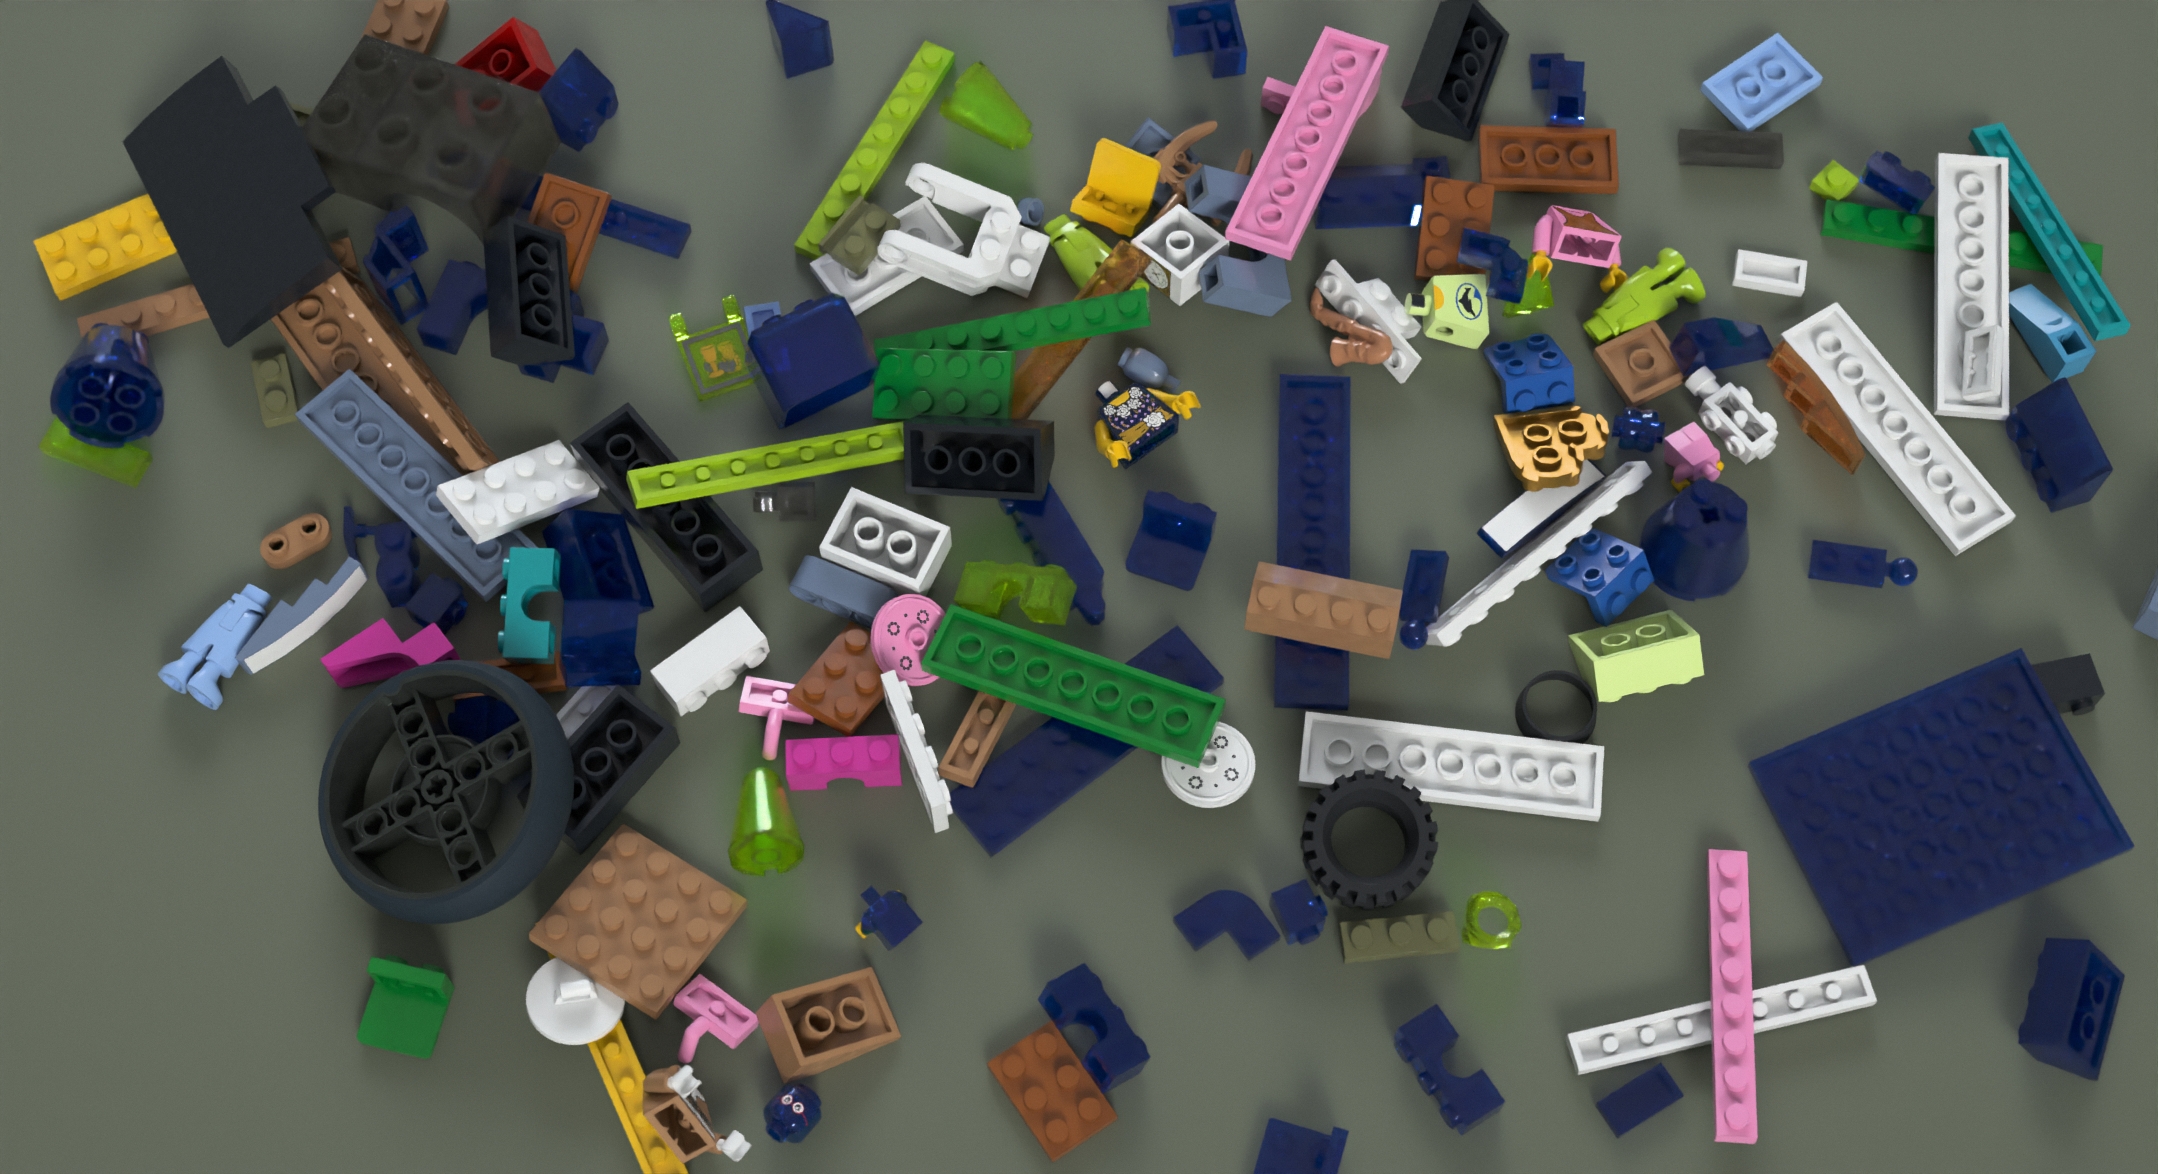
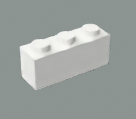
M739 606L654 667L650 672L657 688L679 715L683 716L688 711L693 712L702 707L707 701V697L718 689L724 690L731 686L737 679V675L748 667L754 668L761 664L770 650L766 636Z

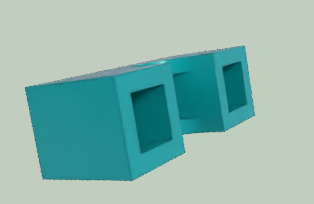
M510 547L509 558H504L503 578L508 580L507 594H502L500 600L501 616H505L504 631L500 630L498 634V651L503 653V658L509 663L554 664L556 627L549 621L531 620L528 614V606L532 598L538 593L545 591L559 592L561 555L555 548Z

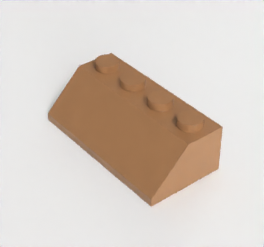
M1259 561L1252 584L1244 630L1389 659L1394 642L1403 590Z

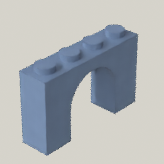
M1203 165L1184 182L1189 212L1220 219L1229 224L1252 177ZM1248 247L1250 262L1217 255L1199 271L1203 302L1272 317L1292 301L1285 259Z

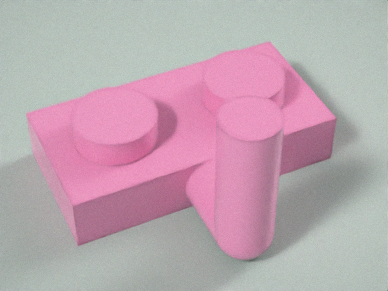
M699 974L676 995L673 1003L675 1007L694 1020L685 1030L677 1058L682 1063H690L693 1060L699 1038L707 1030L734 1050L757 1028L759 1021L756 1014Z

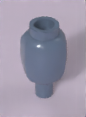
M1127 347L1117 364L1123 368L1124 375L1146 388L1157 389L1163 387L1175 393L1181 381L1169 375L1165 362L1143 348L1132 350Z

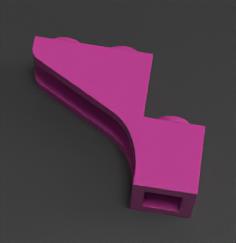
M382 618L320 660L335 683L341 688L391 678L420 665L461 659L435 623H432L402 643L388 623Z

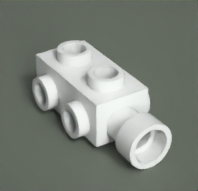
M1703 366L1694 372L1686 381L1685 386L1694 396L1699 395L1704 400L1698 414L1701 416L1703 424L1709 430L1715 431L1725 442L1728 451L1732 455L1739 457L1745 464L1755 457L1763 459L1776 447L1774 443L1778 434L1776 421L1767 412L1760 414L1752 405L1753 399L1748 390L1744 387L1736 388L1731 382L1721 387L1715 381L1716 376L1707 366Z

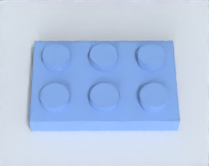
M1776 33L1704 81L1700 91L1746 136L1820 86L1823 77L1779 33Z

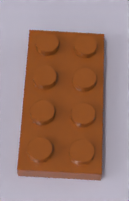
M1480 125L1479 127L1480 183L1495 185L1494 191L1617 194L1619 180L1616 129Z

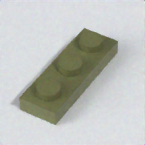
M1454 911L1340 922L1339 924L1344 963L1458 952L1460 948Z

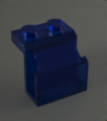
M407 205L398 211L389 213L384 220L377 223L374 231L376 236L368 257L365 254L363 264L378 297L400 325H403L430 307L416 271L409 264L428 252L429 249L416 217ZM391 270H393L397 276L387 282ZM402 284L405 285L418 302L405 312L402 311L393 291Z

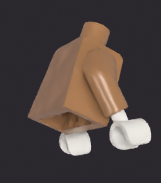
M673 1065L667 1069L659 1068L645 1077L643 1080V1115L682 1164L705 1151L715 1154L724 1152L732 1160L738 1162L751 1148L752 1145L746 1142L744 1136L736 1130L728 1138L723 1134L714 1133L707 1103L697 1089L702 1082L692 1076L693 1069L690 1066L685 1065L681 1068L679 1065Z

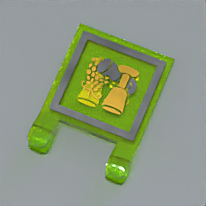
M734 295L721 299L728 322L689 335L681 313H675L668 317L672 333L699 402L766 380L765 376L755 377L747 328Z

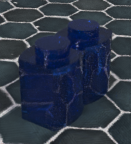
M405 521L379 524L375 532V547L380 556L376 568L377 582L392 608L418 605L422 595V584L417 573L420 563L418 544Z

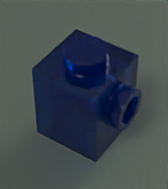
M431 573L405 608L414 623L424 629L435 623L445 636L453 625L459 624L464 618L468 604L462 594L464 589L460 584L449 577H445L443 580Z
M1306 879L1271 893L1269 906L1288 945L1295 942L1304 945L1320 937L1328 911L1320 895L1314 896Z

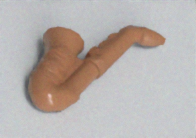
M1314 289L1310 300V314L1316 320H1320L1324 326H1329L1333 330L1337 329L1338 333L1349 336L1348 339L1335 337L1332 340L1330 356L1334 366L1341 367L1349 362L1373 365L1383 363L1389 359L1393 351V345L1387 334L1379 329H1372L1361 325L1354 319L1324 308L1320 289Z

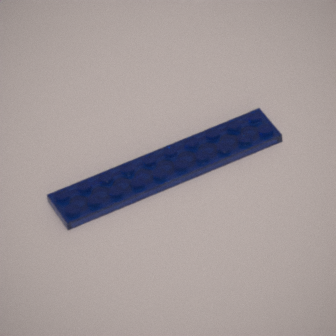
M1280 374L1276 565L1349 580L1351 377ZM1275 636L1274 708L1348 711L1349 651Z

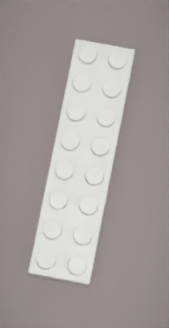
M1938 153L1935 158L1934 415L2006 420L2009 416L2008 158ZM1999 325L2004 329L2000 395L1967 401L1961 397L1965 331Z
M1838 302L1833 303L1780 335L1779 343L1784 346L1786 342L1812 368L1836 399L1851 423L1858 439L1954 556H1957L2013 521L2016 515Z
M1306 711L1298 786L1323 789L1326 785L1328 787L1332 785L1336 778L1344 774L1347 778L1353 776L1354 771L1365 770V774H1374L1375 770L1386 771L1385 777L1394 779L1398 775L1404 778L1403 784L1409 789L1415 786L1422 793L1419 797L1421 801L1598 822L1601 816L1604 746Z

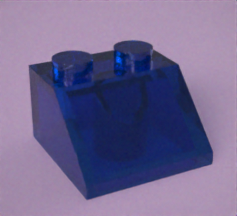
M577 48L572 51L535 96L546 134L579 153L587 143H591L595 139L598 129L607 119L614 116L619 105L614 85Z

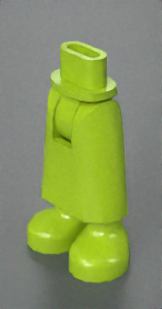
M1063 214L1045 225L1044 231L1050 236V244L1055 249L1067 273L1084 297L1093 295L1098 297L1140 288H1146L1147 292H1149V285L1145 279L1135 274L1127 273L1126 262L1088 229L1081 227L1078 221L1072 222L1067 215Z
M1664 248L1657 254V265L1653 269L1644 265L1622 283L1599 308L1593 311V317L1583 323V328L1597 345L1602 344L1608 339L1613 340L1652 320L1656 321L1677 310L1678 303L1676 299L1682 297L1691 304H1698L1705 299L1706 292L1699 276L1691 267L1684 270L1685 260L1681 254L1672 248ZM1674 279L1669 284L1660 286V283L1664 280Z

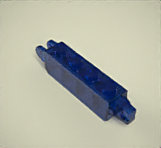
M1048 482L1045 498L1042 501L997 498L1003 513L1006 516L1011 514L1015 520L1016 525H1014L1020 541L1023 544L1029 543L1034 552L1032 559L1040 573L1046 571L1052 581L1049 583L1055 599L1058 602L1064 601L1069 611L1077 608L1087 624H1091V626L1100 625L1105 620L1104 611L1106 603L1102 599L1104 570L1050 482Z

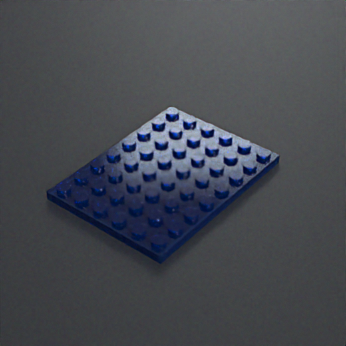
M2022 648L1759 757L1748 764V768L1852 967L1863 965L2125 854L2135 847Z

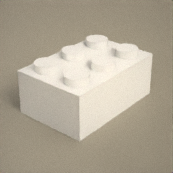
M851 487L819 549L822 560L884 584L893 589L899 596L917 594L926 597L952 547L949 526Z

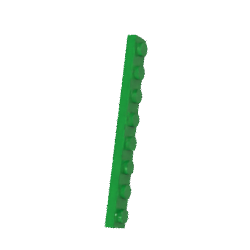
M1826 199L1823 206L1820 235L1934 254L1935 217ZM2009 229V267L2052 274L2027 232ZM2078 241L2101 276L2103 245Z
M1140 288L874 339L875 370L877 348L1012 352L1150 326L1149 294L1146 288Z

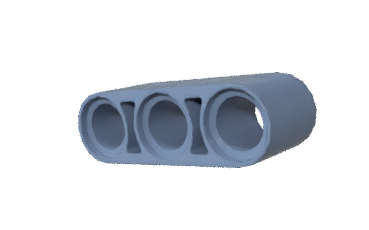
M809 555L804 557L788 588L794 596L807 603L871 629L875 616L881 607L889 600L899 596L893 589L884 584Z

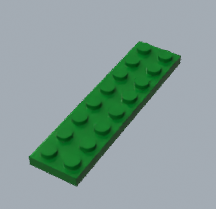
M950 604L921 662V668L924 672L1199 768L1226 707V699L952 604Z

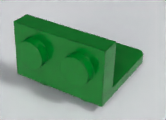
M385 955L384 959L371 956L366 971L375 981L357 1032V1040L363 1045L421 1059L430 1058L433 1054L455 986L448 976L444 974L445 970L438 966L422 964V967L419 968L407 965V960L397 956Z

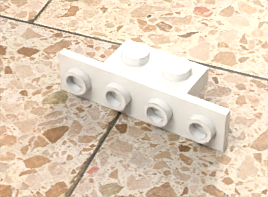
M1336 259L1331 260L1315 283V286L1320 289V292L1339 314L1354 319L1361 325L1372 329H1379L1390 337L1393 351L1389 359L1384 361L1383 364L1400 384L1404 383L1422 359L1405 340L1416 336L1421 329L1420 324L1413 318V315L1405 313V307L1392 294L1388 285L1379 278L1356 284Z

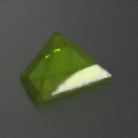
M1531 254L1506 299L1502 314L1506 318L1554 307L1549 276L1547 275L1541 282V273L1535 270L1530 279L1526 277V268L1535 257L1534 254Z

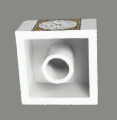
M1178 204L1131 241L1130 269L1181 306L1201 290L1199 271L1217 255L1228 257L1229 240H1226L1225 237Z

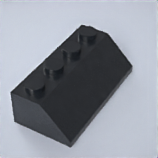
M1445 0L1440 2L1401 108L1421 128L1464 141H1470L1473 138L1510 35L1478 0Z
M507 215L483 234L491 357L520 366L571 360L575 357L566 235Z
M917 415L903 422L905 493L1044 500L1055 457L1054 421Z

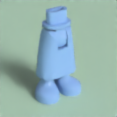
M247 584L240 595L234 593L231 597L232 601L228 600L196 630L182 645L181 649L185 654L181 659L168 663L161 668L158 676L165 684L183 694L189 691L197 701L210 709L217 710L223 702V696L217 686L218 678L220 675L226 678L232 677L239 665L235 657L259 628L262 619L267 614L264 609L272 600V597L267 592L251 584ZM199 664L202 665L203 667L201 668V670L194 675V672L196 668L199 666Z

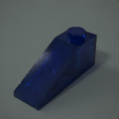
M1717 317L1684 323L1669 346L1683 376L1691 375L1703 366H1707L1710 370L1773 358L1776 354L1761 325Z

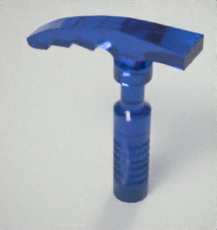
M344 506L343 534L349 557L359 563L361 561H359L357 544L355 542L357 537L366 538L367 535H379L381 538H419L404 523H381L379 526H367L366 523H358L355 526L353 509L351 506Z

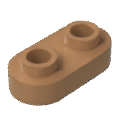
M309 513L268 534L261 542L260 553L270 567L286 569L324 549L332 539V529L325 517L320 514ZM316 526L313 532L306 533L307 528ZM283 544L281 549L273 550L276 545Z

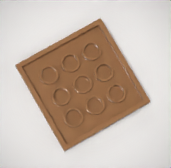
M622 824L529 932V938L536 945L657 1020L746 909L747 899L632 828Z

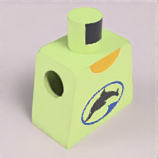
M1484 274L1434 276L1430 279L1422 294L1408 293L1405 300V313L1423 316V333L1427 337L1471 349H1478L1489 334L1486 276Z

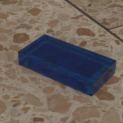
M1659 1063L1598 1101L1595 1107L1618 1139L1681 1100L1684 1094L1663 1064Z

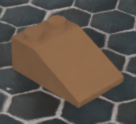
M872 967L771 995L756 1012L784 1084L821 1073L894 1042L901 1037Z

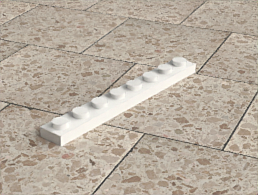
M1645 461L1625 462L1422 630L1420 635L1426 644L1447 647L1458 641L1462 636L1461 631L1467 626L1483 620L1488 615L1487 610L1495 603L1503 602L1511 597L1515 592L1513 589L1521 581H1527L1536 576L1541 571L1539 566L1548 559H1554L1561 555L1567 549L1566 544L1573 538L1581 537L1592 529L1591 523L1598 517H1603L1613 512L1618 507L1617 502L1622 497L1638 491L1643 486L1642 481L1652 473Z
M1855 966L1753 990L1754 1033L1873 1006L1877 999L1865 966ZM1711 1000L1567 1034L1565 1040L1576 1075L1712 1044Z

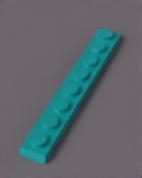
M2003 122L1973 128L1968 139L1979 156L2008 158V203L2093 340L2098 341L2127 334L2131 324Z

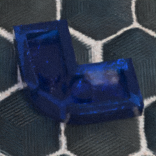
M1464 228L1456 262L1490 270L1486 290L1487 297L1520 304L1528 271L1527 259L1522 260L1520 255L1509 247L1511 241L1504 237Z
M1233 890L1212 892L1173 917V923L1195 952L1227 931L1247 960L1250 961L1278 942L1281 936L1250 897Z

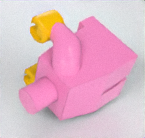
M1695 422L1664 438V459L1670 467L1673 466L1675 468L1671 485L1678 492L1682 493L1683 488L1685 490L1689 489L1690 482L1686 478L1694 482L1704 476L1709 482H1713L1719 477V471L1724 467V463L1720 460V452L1712 445L1708 435Z

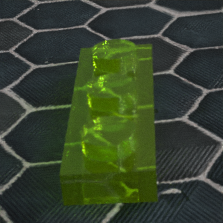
M57 417L38 446L42 453L134 488L138 486L153 460L149 452Z

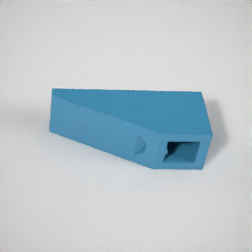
M2032 284L2009 292V316L2052 384L2083 372L2096 353V350L2079 323Z

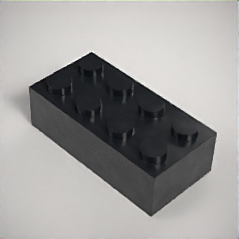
M617 685L567 740L573 761L574 792L570 816L561 840L580 855L583 854L680 745L675 727L620 685ZM531 781L517 795L524 811L529 797Z

